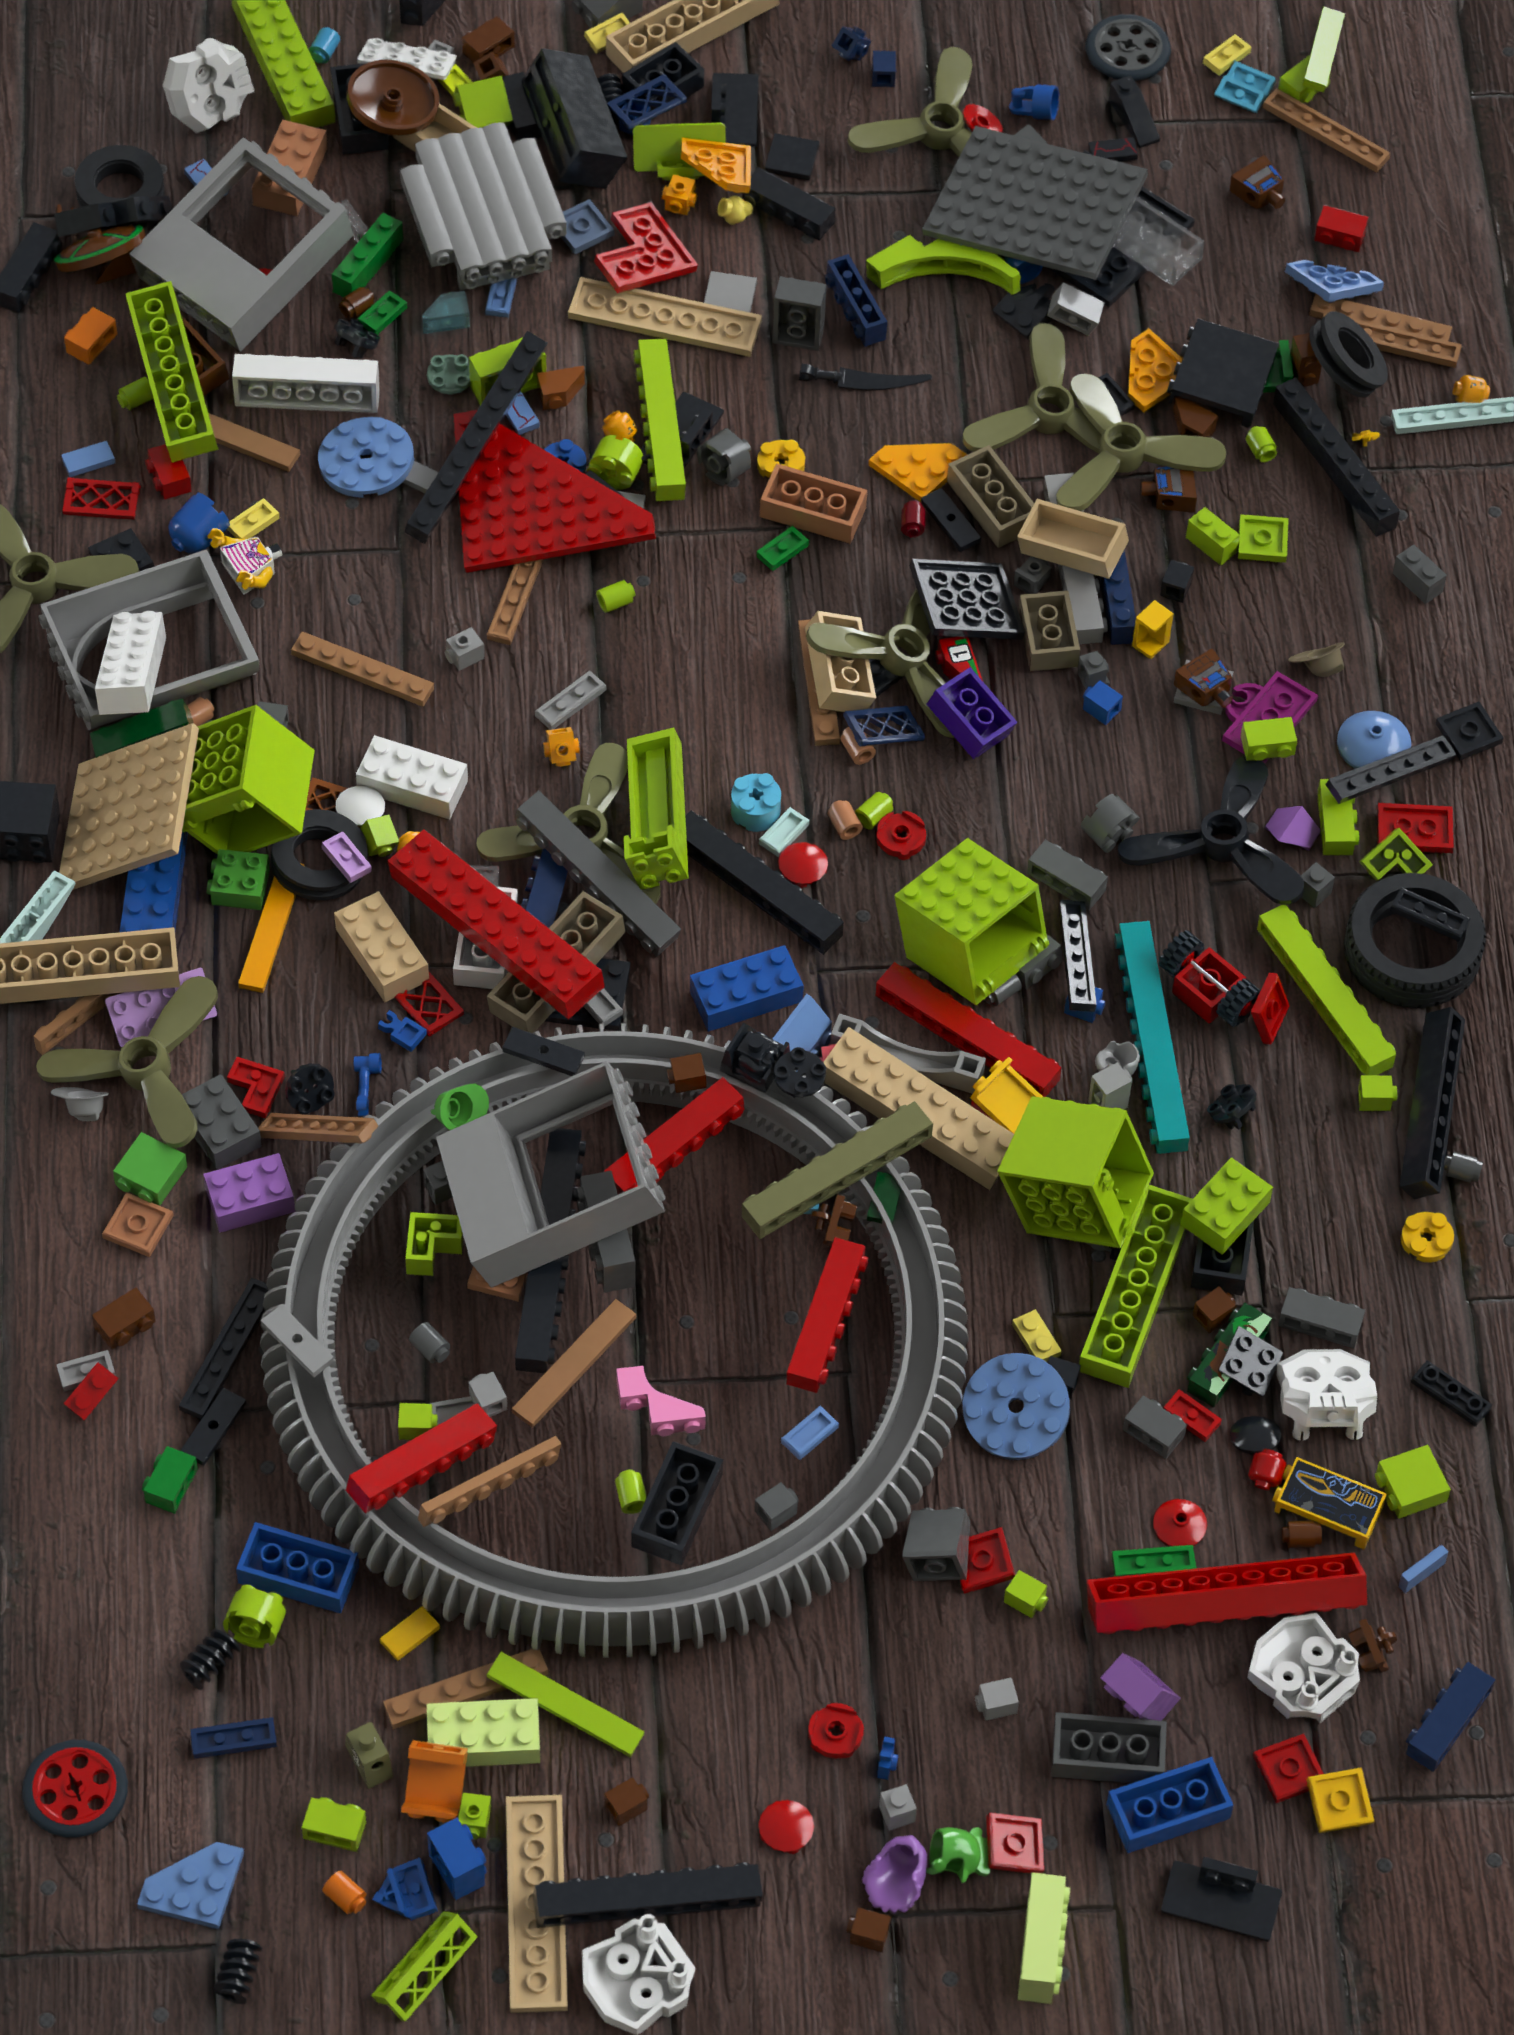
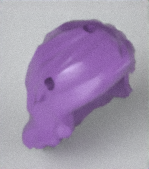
M899 1836L885 1844L881 1852L876 1855L875 1860H872L871 1865L866 1867L862 1881L869 1895L868 1899L874 1908H881L883 1912L890 1910L894 1914L897 1910L907 1912L908 1908H912L914 1902L920 1897V1889H922L921 1887L926 1877L927 1853L914 1836Z

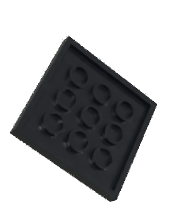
M928 559L911 560L909 566L932 635L1023 639L1025 630L1002 563Z

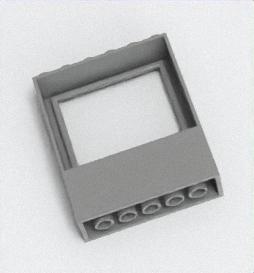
M243 137L129 255L141 280L149 286L171 281L179 308L241 352L354 234L350 226L351 222L346 214L347 210L341 203H334L323 190H316L309 180L304 177L301 179L291 167L287 165L284 167L271 153L267 155L256 142H249ZM252 166L324 217L267 276L196 225Z
M608 1061L436 1137L471 1264L491 1288L665 1212L662 1203L665 1200V1195L659 1185L657 1186L656 1180L659 1179L656 1168L649 1161L652 1158V1153L647 1143L644 1144L643 1141L646 1133L642 1124L638 1123L636 1118L640 1116L638 1108L630 1099L633 1096V1091L628 1081L624 1082L619 1069H613ZM613 1105L638 1186L549 1225L526 1143Z

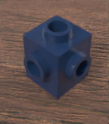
M843 26L831 46L838 50L839 55L848 61H851V59L861 60L867 54L871 40L865 37L866 32L856 26L854 28Z

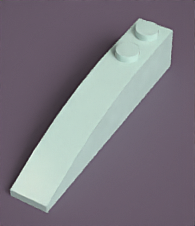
M54 870L1 936L0 943L42 940L76 884L75 881Z

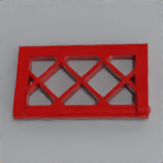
M68 477L62 510L63 515L135 520L141 488L140 482ZM75 486L86 487L79 493L74 490ZM95 487L111 489L101 495ZM119 489L131 490V493L125 497ZM92 491L98 498L87 504L81 497ZM115 492L121 500L111 505L105 498ZM78 499L84 507H74L71 505ZM101 501L108 507V509L92 508ZM124 503L129 506L128 510H116Z
M430 972L429 979L422 982L421 986H424L422 995L408 994L407 989L404 993H398L394 997L417 1024L426 1029L428 1037L464 1015V1010ZM427 986L432 987L440 997L425 996ZM406 999L421 1001L420 1010H415ZM424 1001L439 1003L438 1012L423 1011ZM442 1003L447 1004L452 1011L448 1014L441 1013ZM422 1016L436 1018V1021L428 1025Z

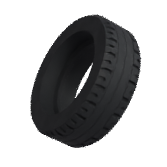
M1397 874L1373 883L1356 899L1350 911L1346 927L1344 953L1353 976L1366 990L1379 999L1402 1007H1433L1455 999L1474 981L1480 967L1486 942L1485 924L1480 911L1475 903L1472 902V899L1452 883L1427 874ZM1401 888L1471 918L1459 942L1457 941L1458 947L1455 957L1447 963L1428 969L1405 967L1388 959L1372 940L1373 927L1383 918L1395 914L1390 911V907Z

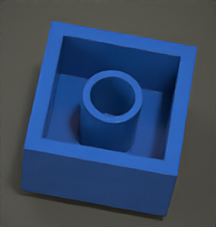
M455 1818L427 1833L429 1856L455 1901L485 1885L487 1870L484 1863L487 1861L481 1848L475 1849L472 1844L473 1836L466 1824L462 1826L458 1818Z

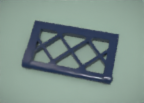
M663 74L608 102L607 106L620 120L622 125L630 131L635 126L641 125L687 102V98ZM661 85L666 88L665 90L655 89ZM645 93H648L646 100L636 99L637 97ZM651 94L663 95L664 97L663 101L659 102L651 101L650 96ZM667 96L675 98L674 100L666 103ZM629 103L627 109L619 108V106ZM632 104L645 105L643 112L630 110ZM648 106L658 107L650 112H647ZM630 115L637 116L639 118L631 121L628 117Z
M908 706L845 711L843 714L860 747L924 741L925 739L924 732L920 725L917 724ZM902 715L903 718H904V720H902V719H900V718H898V717H896V716ZM885 717L887 718V720L885 721V723H883L882 721L876 718ZM856 719H864L866 722L863 725L857 722ZM891 720L902 726V729L899 731L887 725V723ZM870 722L880 727V733L867 727V723ZM904 728H906L909 731H911L912 734H904L902 732ZM885 730L893 735L884 736L882 732ZM864 732L872 737L866 738Z

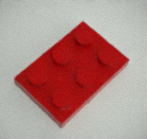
M1378 803V844L1393 830L1400 828L1421 852L1453 853V806Z

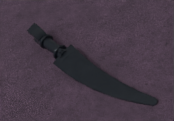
M802 363L799 380L817 381V379L833 381V383L837 381L840 388L884 390L919 384L931 380L932 375H886L856 371L840 367L839 372L837 370L834 372L819 370L818 367L814 368L812 365Z

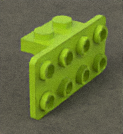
M723 123L637 125L633 128L634 169L638 172L657 171L658 177H662L664 180H671L673 174L690 179H698L699 176L704 175L681 159L682 138L726 143L725 125Z

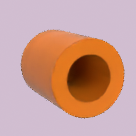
M341 1870L333 1874L322 1889V1892L346 1914L358 1913L366 1904V1892Z

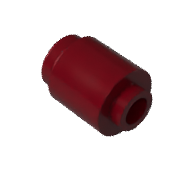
M918 501L906 502L901 510V532L908 537L916 538L925 532V509L922 503Z

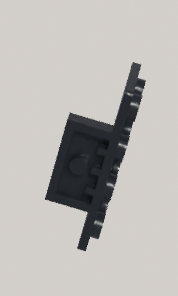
M713 73L711 123H723L725 125L726 143L756 146L758 74Z
M682 392L675 402L683 467L685 468L697 452L698 447L702 445L723 416L724 410L687 392ZM644 444L641 449L643 454L642 461L647 464L650 455H646Z
M1203 1857L1201 1867L1174 1861L1161 1912L1269 1942L1282 1890L1257 1883L1258 1871L1212 1858Z

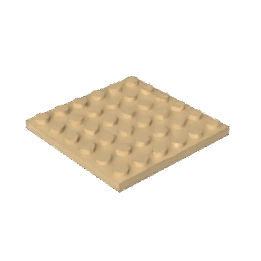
M191 723L79 763L59 870L60 874L75 881L76 884L73 890L178 854L199 728L195 724Z

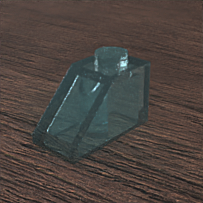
M465 291L445 293L437 298L422 315L423 334L470 328V314Z

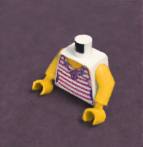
M213 528L207 536L209 539H212L210 544L213 548L221 547V562L243 594L248 593L254 588L263 589L266 587L275 573L273 560L282 556V551L277 543L265 548L257 537L250 539L231 538L224 536V533L217 528Z

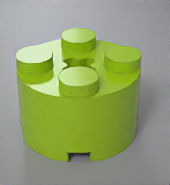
M608 435L600 440L589 462L587 472L589 470L593 471L616 491L617 489L629 488L643 464L642 451L629 439L623 438V440L615 439L616 435Z
M242 1585L241 1589L235 1593L223 1621L224 1630L228 1633L230 1629L235 1634L233 1639L250 1647L263 1648L265 1643H269V1646L273 1645L286 1615L285 1607L282 1604L283 1598L277 1593H266L257 1590L251 1585Z

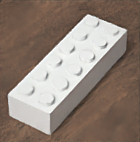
M235 354L232 374L235 406L378 413L380 393L378 361Z
M145 611L133 614L122 612L113 615L95 686L99 715L149 712L166 641L162 612Z

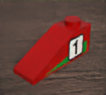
M956 636L939 640L938 650H935V659L938 665L941 664L944 674L950 680L971 667L983 681L968 637Z

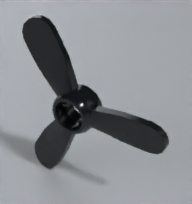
M1245 756L1238 758L1229 771L1223 787L1220 810L1209 813L1202 820L1200 829L1133 836L1123 840L1118 847L1120 860L1132 866L1159 863L1202 852L1214 861H1233L1250 883L1271 901L1280 905H1290L1297 902L1304 893V880L1299 873L1275 854L1249 840L1246 819L1261 796L1267 781L1268 768L1261 760L1246 761ZM1226 833L1233 835L1235 838L1219 840L1212 836Z

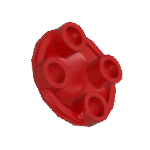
M800 842L787 846L781 852L778 868L782 875L793 882L794 885L805 888L808 884L820 880L827 873L828 860L824 851L815 844Z
M791 1800L776 1801L767 1806L759 1820L761 1840L774 1850L789 1854L798 1853L812 1838L814 1831L813 1817L808 1809L799 1802Z

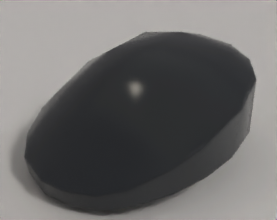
M1249 1416L1235 1422L1231 1427L1230 1439L1237 1449L1244 1453L1255 1455L1258 1452H1262V1449L1274 1450L1281 1439V1431L1279 1426L1268 1418Z

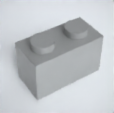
M1062 283L1052 295L1047 316L1089 335L1099 324L1104 302L1073 286Z
M1117 1062L1092 1075L1088 1103L1108 1108L1118 1107L1123 1110L1128 1108L1132 1084L1130 1073L1126 1069L1123 1070Z

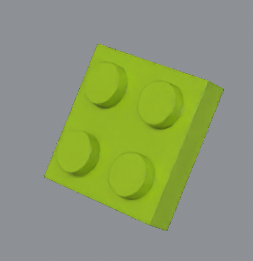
M1240 514L1238 559L1286 563L1288 518Z

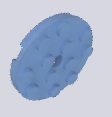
M381 417L356 418L341 423L324 438L318 452L319 468L326 483L342 494L352 497H364L363 494L372 493L381 495L399 486L410 473L414 463L413 444L407 432L392 421ZM372 454L371 458L361 459L360 455Z
M1010 1353L987 1361L973 1374L963 1396V1416L970 1434L984 1450L1004 1459L1023 1460L1038 1456L1039 1453L1045 1451L1059 1440L1067 1426L1070 1414L1068 1391L1059 1373L1046 1361L1029 1354ZM1019 1399L1024 1403L1023 1410L1019 1413L1011 1412L1009 1404L1013 1400Z

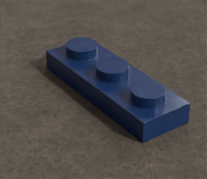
M273 1717L190 1729L194 1759L277 1747Z

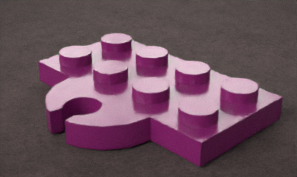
M1278 671L1264 687L1255 683L1237 685L1233 687L1232 694L1235 697H1242L1246 701L1236 702L1233 699L1225 707V712L1233 724L1224 733L1222 741L1245 754L1241 741L1243 722L1292 717L1295 728L1316 703L1318 695ZM1266 758V759L1261 760V761H1263L1264 763H1266V761H1267L1269 758Z

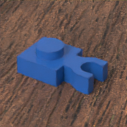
M390 1010L386 1015L387 1019L392 1022L387 1024L380 1020L378 1023L379 1030L391 1033V1040L410 1052L427 1035L424 1027L407 1017L400 1021L397 1015Z
M884 1737L877 1778L888 1780L890 1770L896 1771L899 1755L894 1754V1738Z

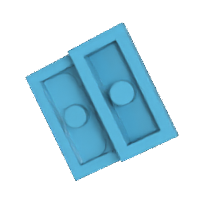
M1234 61L1227 76L1224 75L1214 96L1256 113L1276 83V78Z

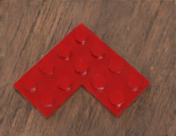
M652 202L613 212L611 221L630 246L597 254L594 259L595 264L616 293L697 271L698 267L696 261Z

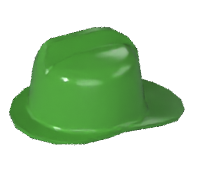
M466 1084L440 1094L436 1099L434 1109L430 1111L431 1114L436 1115L438 1121L446 1129L453 1130L486 1115L489 1108V1098L482 1086Z

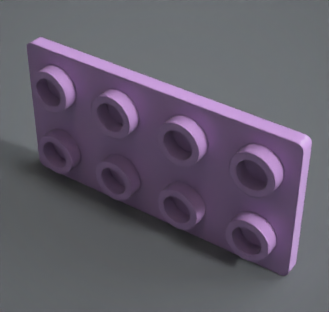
M197 968L179 974L180 986L191 977H205L203 969ZM179 987L124 992L106 998L105 1004L119 1046L123 1047L135 1037H148L163 1008ZM215 1005L204 1020L217 1016Z

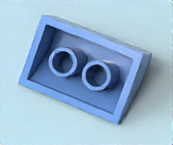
M806 994L773 1037V1040L783 1045L785 1042H788L790 1052L796 1047H801L805 1051L819 1056L821 1047L827 1046L830 1043L832 1021L815 1000Z

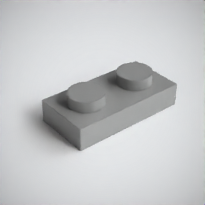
M105 1350L56 1364L64 1392L76 1389L97 1362L115 1375L109 1351Z

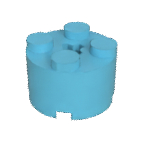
M768 773L749 774L737 778L731 792V816L734 822L753 832L769 829L779 818L781 812V790L779 785L773 779V776Z

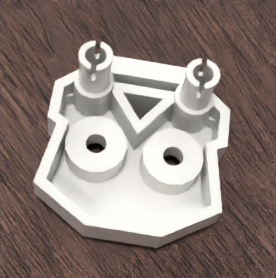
M207 38L203 43L197 45L196 51L169 58L163 88L171 114L196 133L211 128L220 120L227 122L240 115L243 100L247 94L254 92L244 55L234 46L221 43L213 38Z
M1341 1349L1302 1350L1277 1363L1276 1376L1281 1386L1280 1401L1282 1413L1294 1420L1293 1437L1301 1440V1432H1303V1440L1308 1439L1310 1427H1347L1345 1434L1349 1439L1354 1440L1355 1431H1357L1356 1440L1360 1439L1363 1436V1421L1376 1412L1377 1405L1375 1381L1369 1376L1370 1362Z
M1318 1613L1285 1617L1257 1640L1247 1678L1259 1690L1274 1699L1273 1706L1287 1719L1290 1717H1309L1317 1719L1321 1723L1355 1694L1360 1681L1358 1671L1359 1653L1344 1638L1337 1639ZM1319 1651L1321 1655L1315 1656L1312 1652ZM1290 1676L1292 1680L1286 1681L1283 1677Z
M650 1914L643 1915L640 1920L632 1919L617 1928L614 1937L583 1949V1991L604 2022L635 2035L646 2030L661 2016L670 2017L687 2006L690 1983L696 1969L664 1923H657V1920L654 1921L655 1917ZM621 1958H626L628 1962L626 1964H620L618 1960ZM654 1960L659 1966H652ZM643 1992H649L651 1993V1996L649 1998H644L641 1996V1994Z

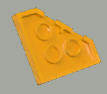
M682 138V160L726 191L749 193L751 146Z
M1147 329L1131 340L1128 396L1142 412L1147 411L1170 395V393H1167L1170 380L1176 379L1173 373L1177 361L1182 362L1183 360L1150 329Z
M952 443L886 445L869 459V466L921 502L922 497L940 489L947 483L948 464L968 454Z

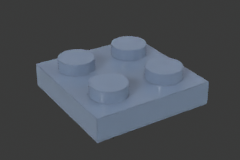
M590 199L563 212L566 220L567 235L560 237L574 254L614 236L613 227Z

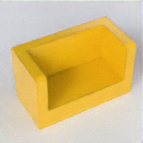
M1154 600L1136 617L1132 647L1149 659H1152L1169 643L1173 613Z

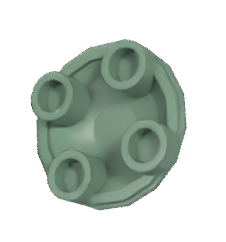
M448 354L432 357L426 374L428 383L434 390L443 394H456L467 389L470 385L467 356Z

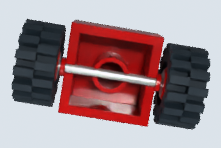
M1185 930L1179 933L1178 937H1174L1173 942L1167 945L1168 948L1162 952L1163 955L1160 956V961L1158 962L1159 966L1174 978L1172 993L1209 1024L1220 1016L1232 1027H1237L1245 1021L1246 1017L1249 1018L1261 990L1210 947L1202 953L1204 943L1190 931Z

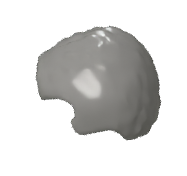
M1111 1041L1105 1049L1097 1054L1095 1065L1100 1072L1118 1062L1122 1069H1126L1132 1076L1138 1066L1139 1051L1131 1042L1119 1044Z

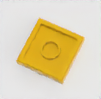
M1362 1768L1311 1776L1306 1779L1319 1833L1374 1823Z

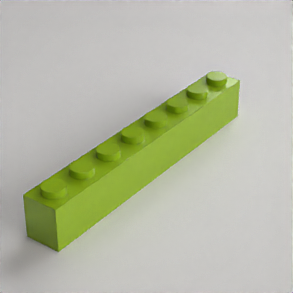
M667 339L638 340V350H634V364H639V368H636V380L641 382V386H638L639 400H643L644 403L641 404L640 409L641 418L646 419V422H643V436H648V440H645L646 455H650V459L647 460L648 473L653 474V477H650V491H655L656 501L685 500L686 482Z
M1280 905L1260 915L1257 926L1258 932L1362 1074L1379 1075L1393 1068L1396 1057L1394 1046L1382 1036L1380 1027L1368 1017L1366 1008L1354 998L1352 989L1340 979L1338 970L1334 966L1331 967L1326 960L1324 951L1321 948H1317L1310 932L1307 929H1303L1299 923L1296 913L1290 911L1287 905Z

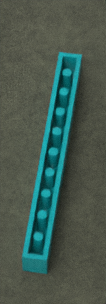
M1150 921L1120 923L1118 933L1114 934L1115 948L1120 949L1121 955H1118L1119 970H1124L1125 975L1122 976L1123 991L1128 992L1126 1010L1127 1013L1132 1014L1130 1032L1131 1035L1135 1034L1136 1036L1134 1045L1140 1055L1138 1076L1144 1080L1141 1090L1143 1100L1148 1102V1107L1145 1109L1146 1120L1152 1124V1129L1149 1131L1150 1142L1155 1144L1157 1154L1188 1151L1190 1136Z

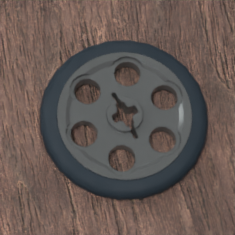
M1120 14L1101 20L1092 28L1085 43L1087 56L1093 66L1104 75L1117 80L1130 75L1134 81L1152 77L1164 68L1171 54L1170 41L1163 29L1152 20L1132 14ZM1133 29H1138L1142 33L1135 35L1132 34L1130 31ZM1115 31L1119 33V36L1112 37L1108 33ZM1153 43L1156 45V47L1148 48L1145 46V44ZM1102 47H1108L1112 51L1102 52L1100 49ZM1146 59L1148 63L1140 64L1137 60ZM1124 61L1126 65L1118 66L1115 62Z

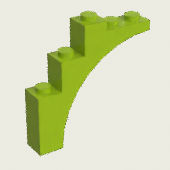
M909 235L866 260L867 278L880 289L916 276L959 274L989 281L1002 287L1012 295L1020 291V273L1016 268H1012L998 254L964 245L961 246L960 244L940 239L924 247L920 241Z

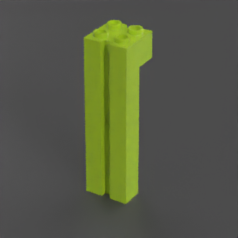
M674 728L627 739L631 839L629 835L624 836L625 861L641 890L660 886V881L663 880L674 883L689 879L682 743Z

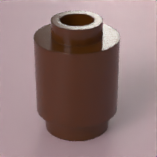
M360 286L342 298V302L339 303V309L347 319L356 318L374 304V295L368 288L365 289Z
M1287 1521L1286 1527H1282V1542L1287 1543L1288 1548H1314L1315 1545H1321V1524L1314 1523V1521Z

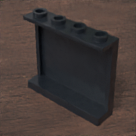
M1198 318L1195 327L1190 326L1186 338V340H1189V344H1184L1180 357L1183 360L1182 362L1177 361L1173 373L1176 379L1170 380L1167 393L1171 394L1169 403H1173L1175 396L1243 416L1241 426L1250 428L1272 369L1279 343Z

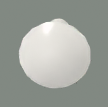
M355 786L340 793L336 800L335 809L337 813L346 816L357 826H362L367 819L383 815L385 801L382 795L375 789L367 786Z

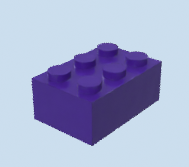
M971 667L936 689L926 704L973 760L1008 737L1018 723Z

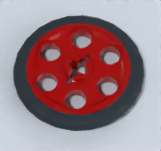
M68 1740L45 1749L33 1760L27 1769L22 1785L24 1807L30 1818L45 1831L62 1837H83L105 1828L117 1817L123 1808L128 1792L126 1771L119 1758L108 1748L87 1740ZM78 1757H84L88 1760L87 1765L82 1769H77L72 1765L73 1761ZM51 1767H58L62 1772L58 1778L51 1779L46 1776L47 1770ZM103 1772L109 1775V1780L104 1784L94 1782V1777L98 1773ZM69 1776H72L73 1782L80 1786L79 1797L81 1801L78 1800L76 1793L70 1790L71 1780ZM50 1792L56 1795V1800L52 1804H44L41 1802V1797L45 1793ZM92 1799H102L104 1801L103 1807L99 1810L90 1809L88 1805ZM68 1808H73L78 1812L77 1816L72 1820H66L62 1817L63 1812Z

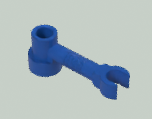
M370 1053L369 1056L354 1057V1071L359 1072V1088L356 1102L358 1116L369 1115L370 1074H381L382 1059L380 1053Z

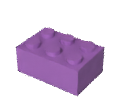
M279 1153L203 1174L205 1190L219 1233L295 1212L294 1196Z
M1124 1653L1117 1658L1101 1677L1107 1683L1104 1688L1113 1697L1126 1701L1124 1707L1135 1717L1138 1716L1141 1719L1161 1721L1181 1699L1141 1661Z

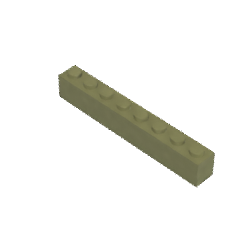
M915 1101L909 1105L900 1106L894 1114L887 1118H880L872 1127L865 1131H858L847 1142L836 1144L830 1152L823 1156H816L808 1165L801 1169H794L783 1180L772 1182L764 1191L757 1195H750L742 1203V1218L756 1236L762 1239L809 1211L814 1206L824 1202L931 1138L933 1130L932 1121Z

